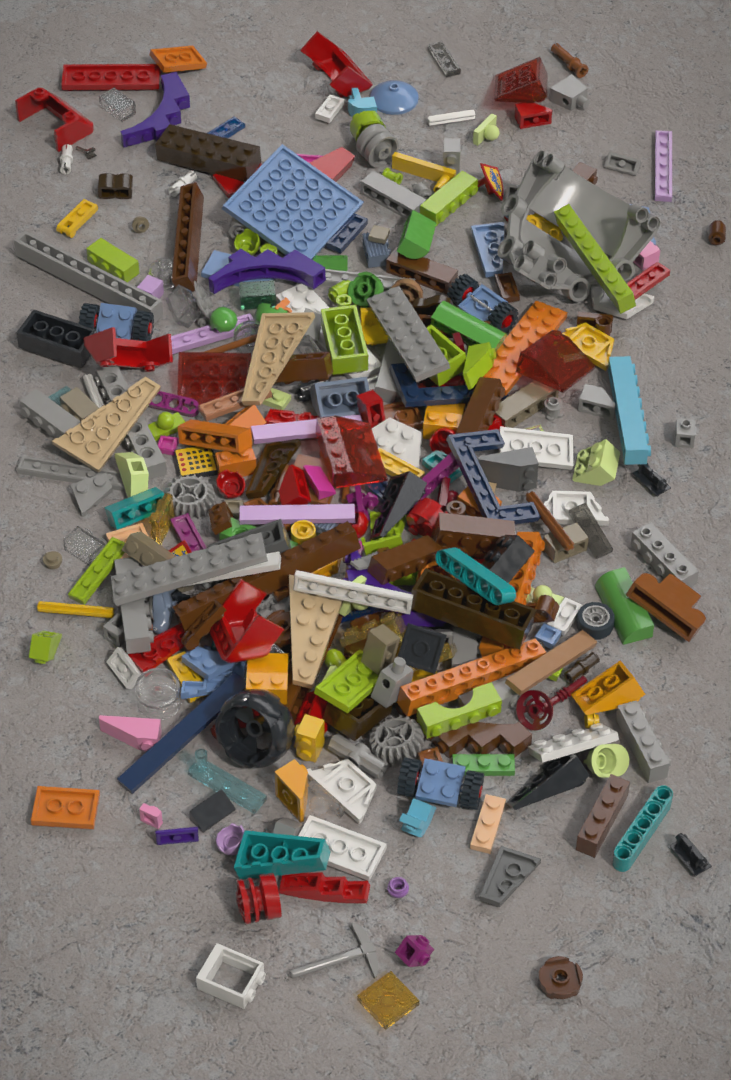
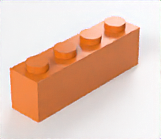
M192 419L178 426L179 444L237 453L252 446L251 428Z

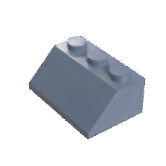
M367 377L315 383L309 388L312 405L319 419L360 415L356 396L370 391Z

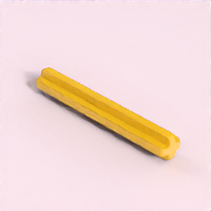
M39 601L37 605V611L45 613L113 618L115 615L113 607Z

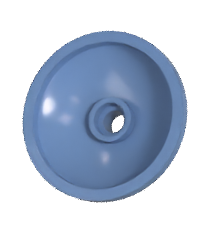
M399 80L382 82L375 86L370 93V97L375 99L377 110L391 115L404 114L416 107L419 99L418 92L413 86Z

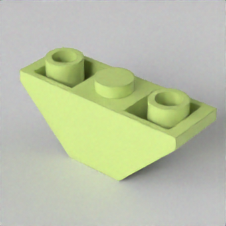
M133 452L115 453L114 456L127 497L129 498L148 490L149 473L144 458Z

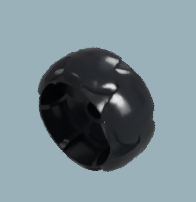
M264 689L243 690L226 700L220 708L221 711L215 723L216 737L219 744H222L225 749L226 755L238 765L246 768L267 767L282 758L292 744L291 739L295 732L293 717L289 709L280 702V698L274 693ZM252 708L260 713L255 718L253 715ZM238 719L247 723L246 730L249 734L247 737L243 736ZM266 732L271 733L272 741L269 744V748L262 750L257 748L256 738Z

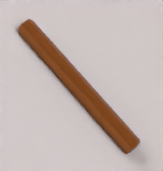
M533 491L527 492L526 500L528 503L534 502L541 520L564 550H573L574 542L536 493Z

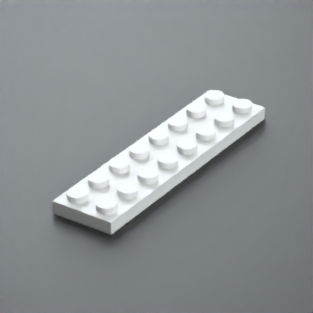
M303 284L296 285L276 295L278 303L285 297L290 301L287 307L292 310L291 313L304 312L305 308H308L321 315V309L329 308L311 288ZM321 327L319 340L316 344L323 352H327ZM367 348L368 371L344 373V375L348 379L370 377L380 371L382 363Z

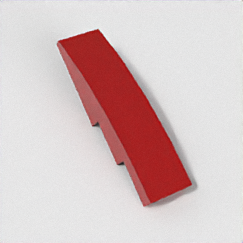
M323 872L282 875L279 893L323 902L367 904L371 885L368 881H347L345 876L325 877Z

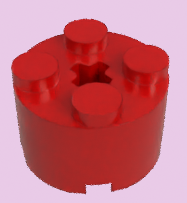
M430 498L419 499L406 516V521L410 526L408 528L409 532L415 536L420 534L431 537L439 512L444 513L440 509L442 506Z

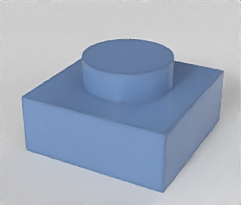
M544 623L535 638L541 645L552 649L561 637L562 631Z

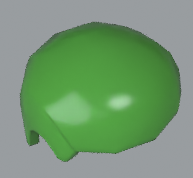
M226 307L215 309L209 320L210 328H216L220 333L233 330L237 324L235 312Z

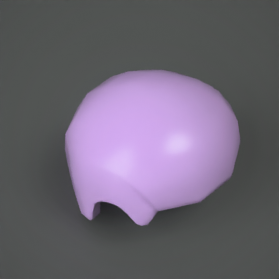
M231 823L217 834L216 844L220 852L231 856L238 854L245 831L241 825L238 826Z

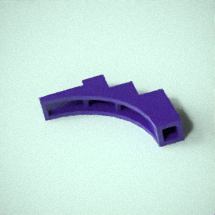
M177 72L161 75L164 96L157 110L143 122L120 131L123 147L156 140L157 142L169 124H181V110L190 108V96Z
M239 249L228 257L229 264L208 278L209 290L216 294L236 283L261 278L291 280L315 289L326 281L325 267L297 250H293L282 258L267 249L255 258L246 251Z
M358 550L343 557V563H346V574L342 580L352 582L362 575L367 578L365 585L411 594L390 583L382 585L367 572L368 569L357 570L350 562L358 558L361 559ZM371 607L372 612H393L399 626H407L409 623L416 626L445 627L446 624L444 621L418 613L412 609L409 615Z

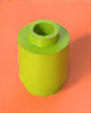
M343 280L329 288V299L336 303L337 296L342 294L348 295L350 281Z
M337 649L329 650L325 658V664L328 669L330 666L335 665L338 668L347 661L342 652Z

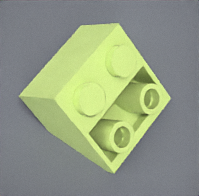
M607 439L581 450L577 454L572 480L598 486L615 480L620 451Z

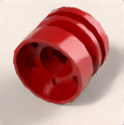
M274 873L259 875V886L254 885L251 877L247 878L248 888H245L243 879L237 880L236 900L239 913L245 925L251 924L250 914L252 913L256 923L259 922L260 912L262 911L267 920L282 917L280 897Z

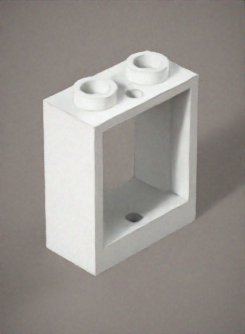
M216 943L196 977L197 989L245 1009L247 1003L253 1001L258 984L262 985L266 976L264 963ZM223 962L253 975L242 994L212 981Z

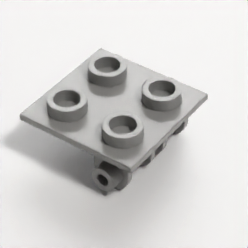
M194 281L197 298L194 306L197 322L200 327H205L209 324L213 312L211 308L213 303L210 297H206L203 287H199L196 281Z

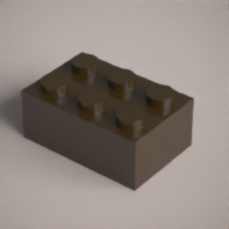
M372 692L349 713L327 702L323 720L353 741H356L377 725L378 722L389 716L393 704L385 708L371 698Z

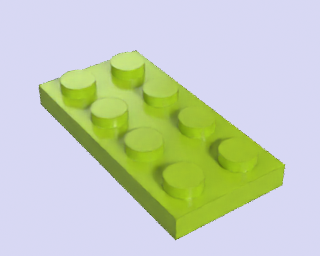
M359 649L317 685L314 694L344 712L349 713L373 691L379 675L361 662L363 651Z

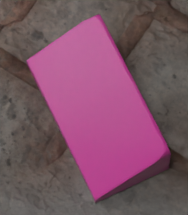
M303 466L306 480L319 500L336 494L335 489L320 466Z

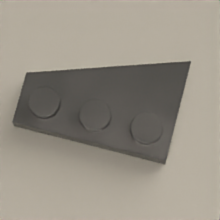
M501 846L482 889L479 901L501 907L540 865L541 858Z

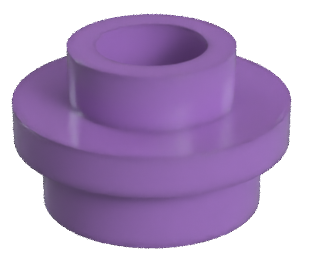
M395 877L388 883V893L392 897L402 898L407 895L409 885L404 878Z

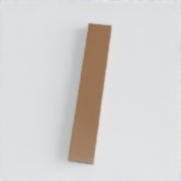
M582 630L508 677L505 684L520 696L596 647L597 641Z

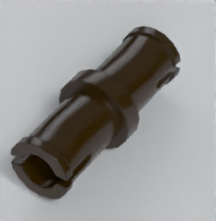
M591 652L584 659L576 661L574 666L563 674L564 679L568 683H573L581 675H586L590 668L600 662L598 655Z

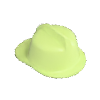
M602 744L591 749L583 763L587 764L588 769L593 774L601 778H607L610 774L615 776L623 775L629 766L630 759L627 750L622 745Z

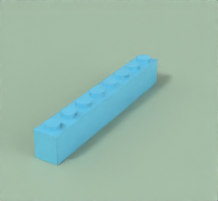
M631 356L609 357L608 375L613 402L616 405L615 414L624 465L647 464V458L651 456V446L647 445L649 443V435L645 433L646 421H643L644 410L641 409L642 399L638 398L640 396V389L637 386V375H634L635 364H632Z

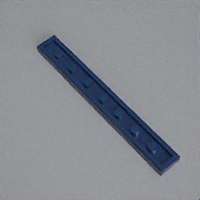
M236 672L233 673L117 778L118 782L133 794L217 718L221 711L220 708L226 700L238 692L246 690V680Z

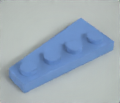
M505 222L471 226V233L485 277H493L495 274L503 273V259L498 256L497 251L500 243L504 240Z

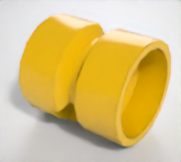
M299 520L291 526V541L298 543V545L316 537L315 525L310 521Z

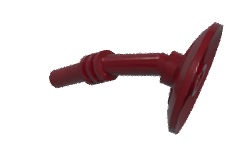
M581 676L569 686L560 689L550 699L539 690H529L523 693L516 705V713L520 723L527 729L534 731L547 727L553 717V706L571 697V693L588 682L587 678ZM532 695L533 698L526 703V706H524L525 700ZM540 696L545 699V702L540 700ZM528 712V715L534 719L533 724L525 718L524 713ZM548 714L546 721L540 724V721L544 720Z

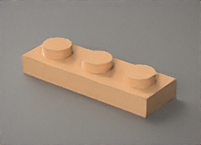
M486 794L470 849L491 854L506 805L505 798Z

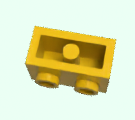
M305 714L301 723L295 727L294 736H296L294 748H296L297 757L304 761L316 763L325 744L324 720Z

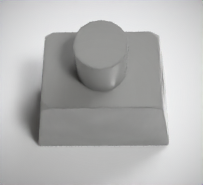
M572 74L550 88L549 101L568 110H573L579 105L587 108L590 100L587 99V87Z
M396 657L393 663L380 672L371 694V698L385 708L398 700L400 686L412 682L413 669L406 665V661L403 658Z

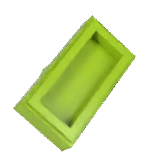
M162 412L158 415L157 421L148 424V427L155 441H157L161 435L169 436L178 432V426L185 423V420L178 412L174 414Z

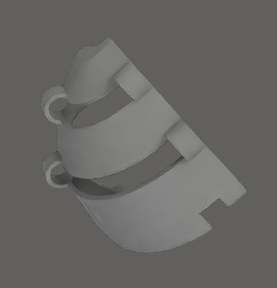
M542 150L539 151L530 162L516 193L509 196L502 205L501 212L509 221L507 237L498 247V256L510 265H513L515 271L546 289H561L565 297L576 302L586 299L590 292V285L598 282L577 252L526 220L531 209L558 227L554 211L570 204L603 252L611 256L609 260L616 270L623 264V271L620 275L626 283L629 282L635 272L632 262L656 235L661 223L659 217L650 214L647 208L637 204L630 205L602 190L564 166V162L553 154H547ZM579 283L578 290L572 294L573 286Z

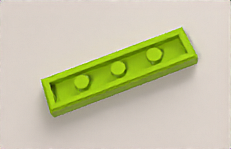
M114 537L109 540L68 593L70 599L83 605L87 603L114 568V560L121 559L125 552L122 551L125 542Z

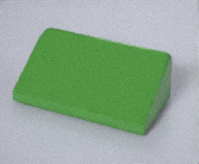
M316 255L313 258V261L322 265L325 269L348 270L347 255Z

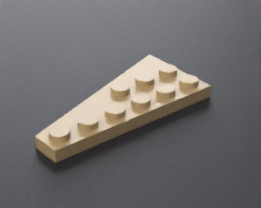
M314 312L262 313L243 392V405H261L313 322L315 318Z
M147 377L142 378L129 387L126 392L113 398L106 406L103 405L83 419L77 426L70 428L64 435L54 439L52 444L99 473L160 391L161 386Z
M289 574L292 680L294 685L312 689L343 600L293 590L295 576Z

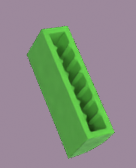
M412 210L404 223L397 252L411 259H419L427 255L430 250L436 222Z
M442 301L431 317V325L452 337L454 333L460 332L462 341L469 346L490 342L491 348L497 351L507 337V333L446 301Z
M625 567L605 573L595 584L602 603L610 607L614 613V627L623 645L652 638L654 624L647 610L626 596L633 582Z

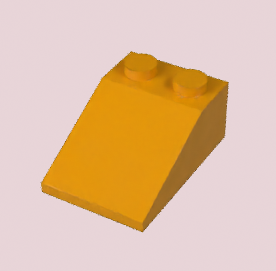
M466 403L427 406L423 422V439L430 440L436 429L442 427L450 428L456 432L464 415Z
M269 653L262 658L247 660L246 690L264 689L270 691L280 698L282 704L287 705L288 654Z
M621 660L571 694L585 715L617 709L618 705L636 700L638 702L641 697L646 695Z

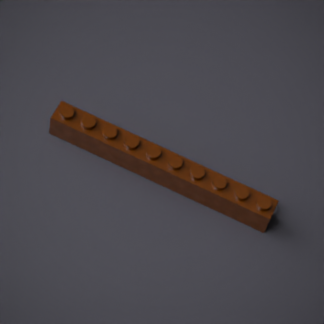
M348 521L341 523L281 553L280 570L230 578L204 592L198 593L186 601L180 602L173 606L179 625L186 633L189 627L214 600L223 604L240 579L266 592L268 595L288 585L289 574L295 576L296 570L312 573L361 549L356 530Z

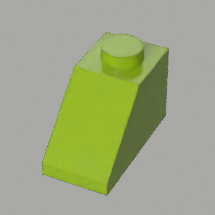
M45 630L32 634L29 658L35 659L34 662L46 664L47 661L54 659L62 634Z

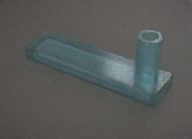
M205 749L195 751V763L188 769L189 776L216 792L222 789L231 801L253 814L266 802L267 795L209 762Z

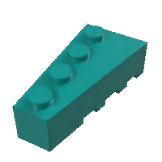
M245 830L234 869L239 879L243 880L248 877L252 879L259 878V875L274 873V876L324 871L327 868L331 851L326 840L322 838Z

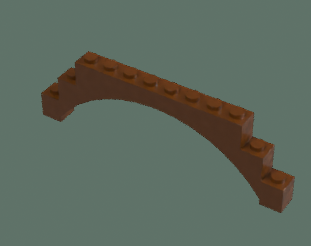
M371 606L365 610L355 609L358 618L350 622L349 632L353 641L344 647V657L347 660L359 649L363 651L368 632L372 628L379 626L381 615L384 612H372ZM397 701L394 702L393 706L401 716L406 717ZM417 713L409 716V718L415 719L417 722ZM519 721L515 724L476 722L461 726L457 730L444 732L437 737L433 736L427 739L424 735L427 741H431L438 747L439 752L449 759L453 757V754H457L467 746L473 754H489L500 746L505 754H514V757L528 749V746H531L532 733Z

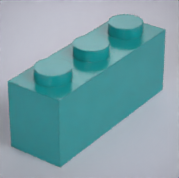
M157 487L104 507L109 525L116 530L169 509L164 492Z

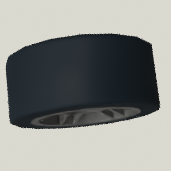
M590 602L580 607L577 613V629L579 632L583 630L595 640L604 639L611 634L614 627V613L610 607L600 602Z

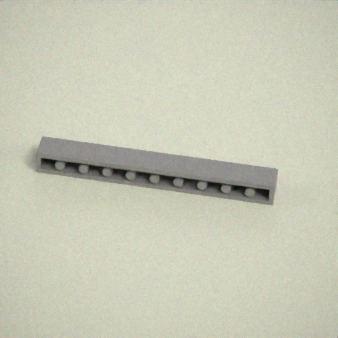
M24 231L14 240L16 256L103 301L114 305L136 307L137 311L152 312L154 315L153 324L163 316L161 299L27 231Z

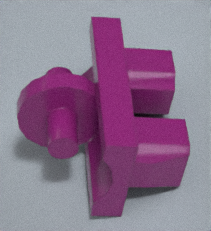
M360 485L354 486L355 492L347 495L348 503L357 505L355 512H364L369 522L368 508L369 510L374 509L379 502L378 497L371 492L365 495L362 493Z

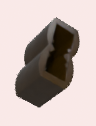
M103 173L99 175V198H132L133 175L126 173L117 175Z

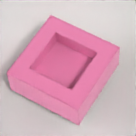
M143 803L139 809L140 820L159 829L163 824L162 811L155 806Z

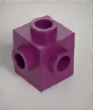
M408 935L402 940L395 953L408 967L424 966L429 962L430 955L435 949L423 935Z

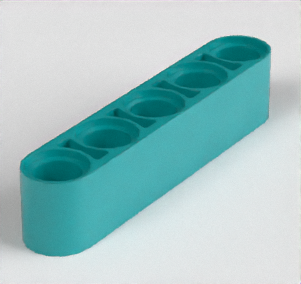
M453 547L437 551L435 558L441 568L492 604L501 605L515 600L516 591L512 585L460 549Z
M661 785L654 790L615 847L612 861L615 870L626 872L631 868L670 810L673 799V791L670 787Z

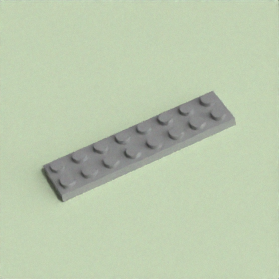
M400 286L367 299L370 309L416 382L450 369L449 362Z
M262 533L251 534L247 537L213 545L206 549L193 551L189 554L176 556L172 559L111 576L115 605L119 606L267 562L268 558Z

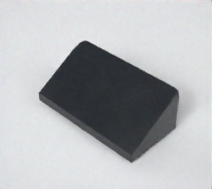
M220 789L190 810V820L204 833L234 812L236 808L226 793Z

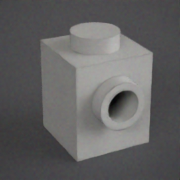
M677 418L675 447L694 448L695 419Z

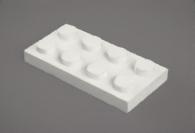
M509 427L499 428V432L505 442L504 447L499 449V453L533 447L539 463L538 466L572 470L573 435Z
M602 723L591 725V728L586 730L576 729L572 731V734H559L553 736V739L548 741H535L534 745L528 746L530 755L541 762H546L602 744L618 741L619 737L618 732Z
M309 815L298 835L325 839L331 851L327 865L370 881L387 849L386 843Z

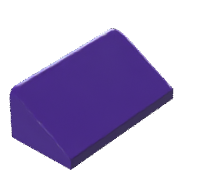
M198 827L155 831L157 845L199 841Z

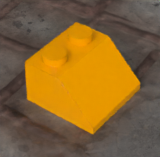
M294 759L275 771V795L301 823L304 821L308 799V771L303 764L300 765Z

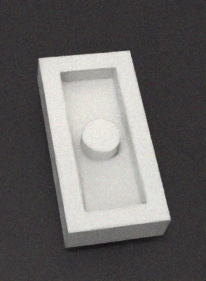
M329 95L315 113V119L330 123L343 107L344 99Z
M565 597L560 604L555 621L548 622L547 625L561 630V635L565 636L576 620L580 607L583 605Z
M117 647L107 660V664L126 689H132L143 675L123 648Z

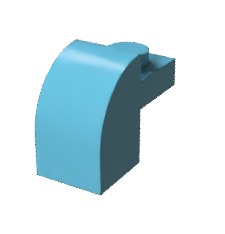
M352 88V95H349L348 113L351 117L363 111L377 112L374 97L361 98L359 89Z
M413 798L408 813H402L399 821L403 822L401 830L421 838L431 823L436 807Z

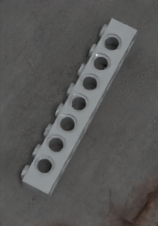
M118 366L96 368L94 380L96 386L101 388L102 398L107 400L106 405L113 398L120 396L128 390L129 387ZM141 415L124 438L127 449H131L130 452L144 458L149 473V480L167 474L166 461L143 415Z

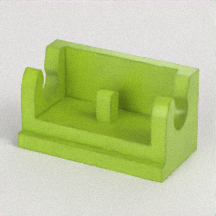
M398 527L394 528V535L366 542L365 537H361L365 556L375 553L379 548L389 547L392 549L403 545Z

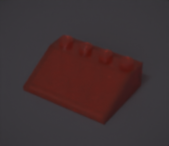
M537 57L495 76V102L539 103L544 101L547 97L548 73L541 58Z
M551 330L520 353L516 372L564 393L593 371L595 365L568 336L562 334L561 331Z
M179 352L177 395L194 399L201 405L244 389L252 354Z
M336 415L317 418L315 433L333 488L388 481L370 423Z

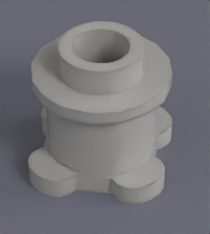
M427 180L419 183L415 182L412 185L413 193L426 200L433 195L432 190L427 187Z
M549 397L545 400V407L542 409V413L546 415L548 421L563 417V412L560 411L563 403L557 397Z

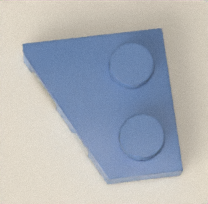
M199 647L182 655V663L207 681L212 680L237 664V662L227 663L222 660L219 652Z

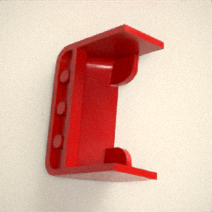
M318 31L300 50L312 59V65L316 69H322L331 78L332 82L329 85L335 89V92L340 97L352 95V88H358L360 93L369 90L373 85L346 52Z
M36 88L15 100L17 120L19 122L46 108L65 123L54 130L57 152L62 151L63 145L66 144L67 148V144L72 145L94 131L92 121L63 99L44 88Z
M111 327L84 338L85 348L96 364H100V367L120 366L144 369L145 372L155 371V368L173 362L171 334H166L149 341L116 338L115 327Z
M242 579L239 580L222 604L226 609L224 616L221 620L216 621L210 629V634L220 657L227 663L267 656L273 644L284 631L281 626L258 615L256 612V608L267 595L266 592Z

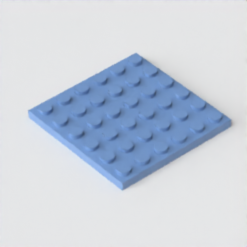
M282 144L226 201L222 210L254 233H257L268 243L277 247L285 255L293 250H297L313 260L314 256L326 246V242L363 206L364 202Z

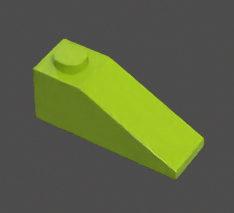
M490 342L472 345L468 348L463 371L468 390L472 389L477 384L479 378L483 377L493 367L496 351L494 348H491Z

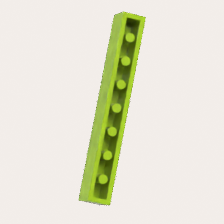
M570 204L554 211L558 227L619 313L622 314L635 307L636 303L632 290Z

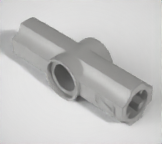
M335 734L328 744V750L345 760L349 759L358 768L377 779L382 778L388 768V763L373 755L370 749L363 743L355 744L345 737Z

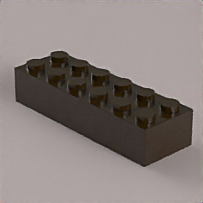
M171 124L168 125L155 144L157 160L222 175L246 182L254 174L261 163L260 146Z
M426 568L411 592L413 594L412 610L519 650L532 628L537 609L515 601L494 605L463 582Z

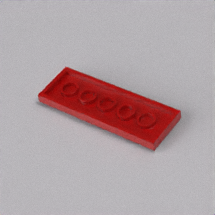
M63 64L62 90L159 89L160 68L157 64Z

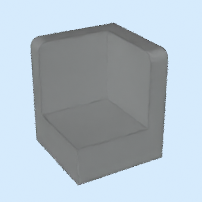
M117 613L103 626L104 638L121 648L126 642L122 614Z

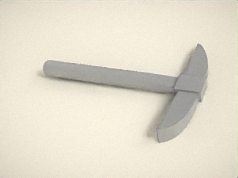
M351 922V928L360 943L359 948L290 970V976L296 978L363 956L367 958L374 978H376L378 973L376 949L366 931L359 924Z

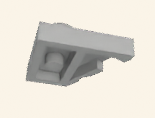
M107 473L71 484L82 517L88 514L87 511L91 507L97 506L104 497L113 492Z

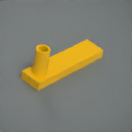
M394 152L392 155V169L437 182L433 188L434 193L456 176V170L398 152Z

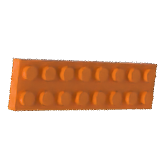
M535 301L496 351L493 367L483 377L500 379L502 386L505 388L506 396L551 339V334L556 332L566 320L568 312L543 302Z

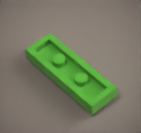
M453 754V764L466 766L465 775L467 770L484 773V776H515L514 754Z

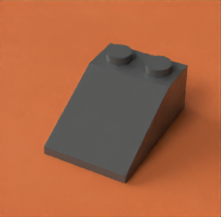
M533 447L478 457L488 482L496 483V488L518 492L537 488L539 463Z

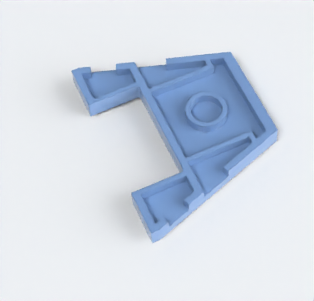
M204 645L203 649L214 651L212 647ZM246 661L237 662L235 666L210 681L206 679L203 682L182 681L181 699L210 695L235 672L244 679Z

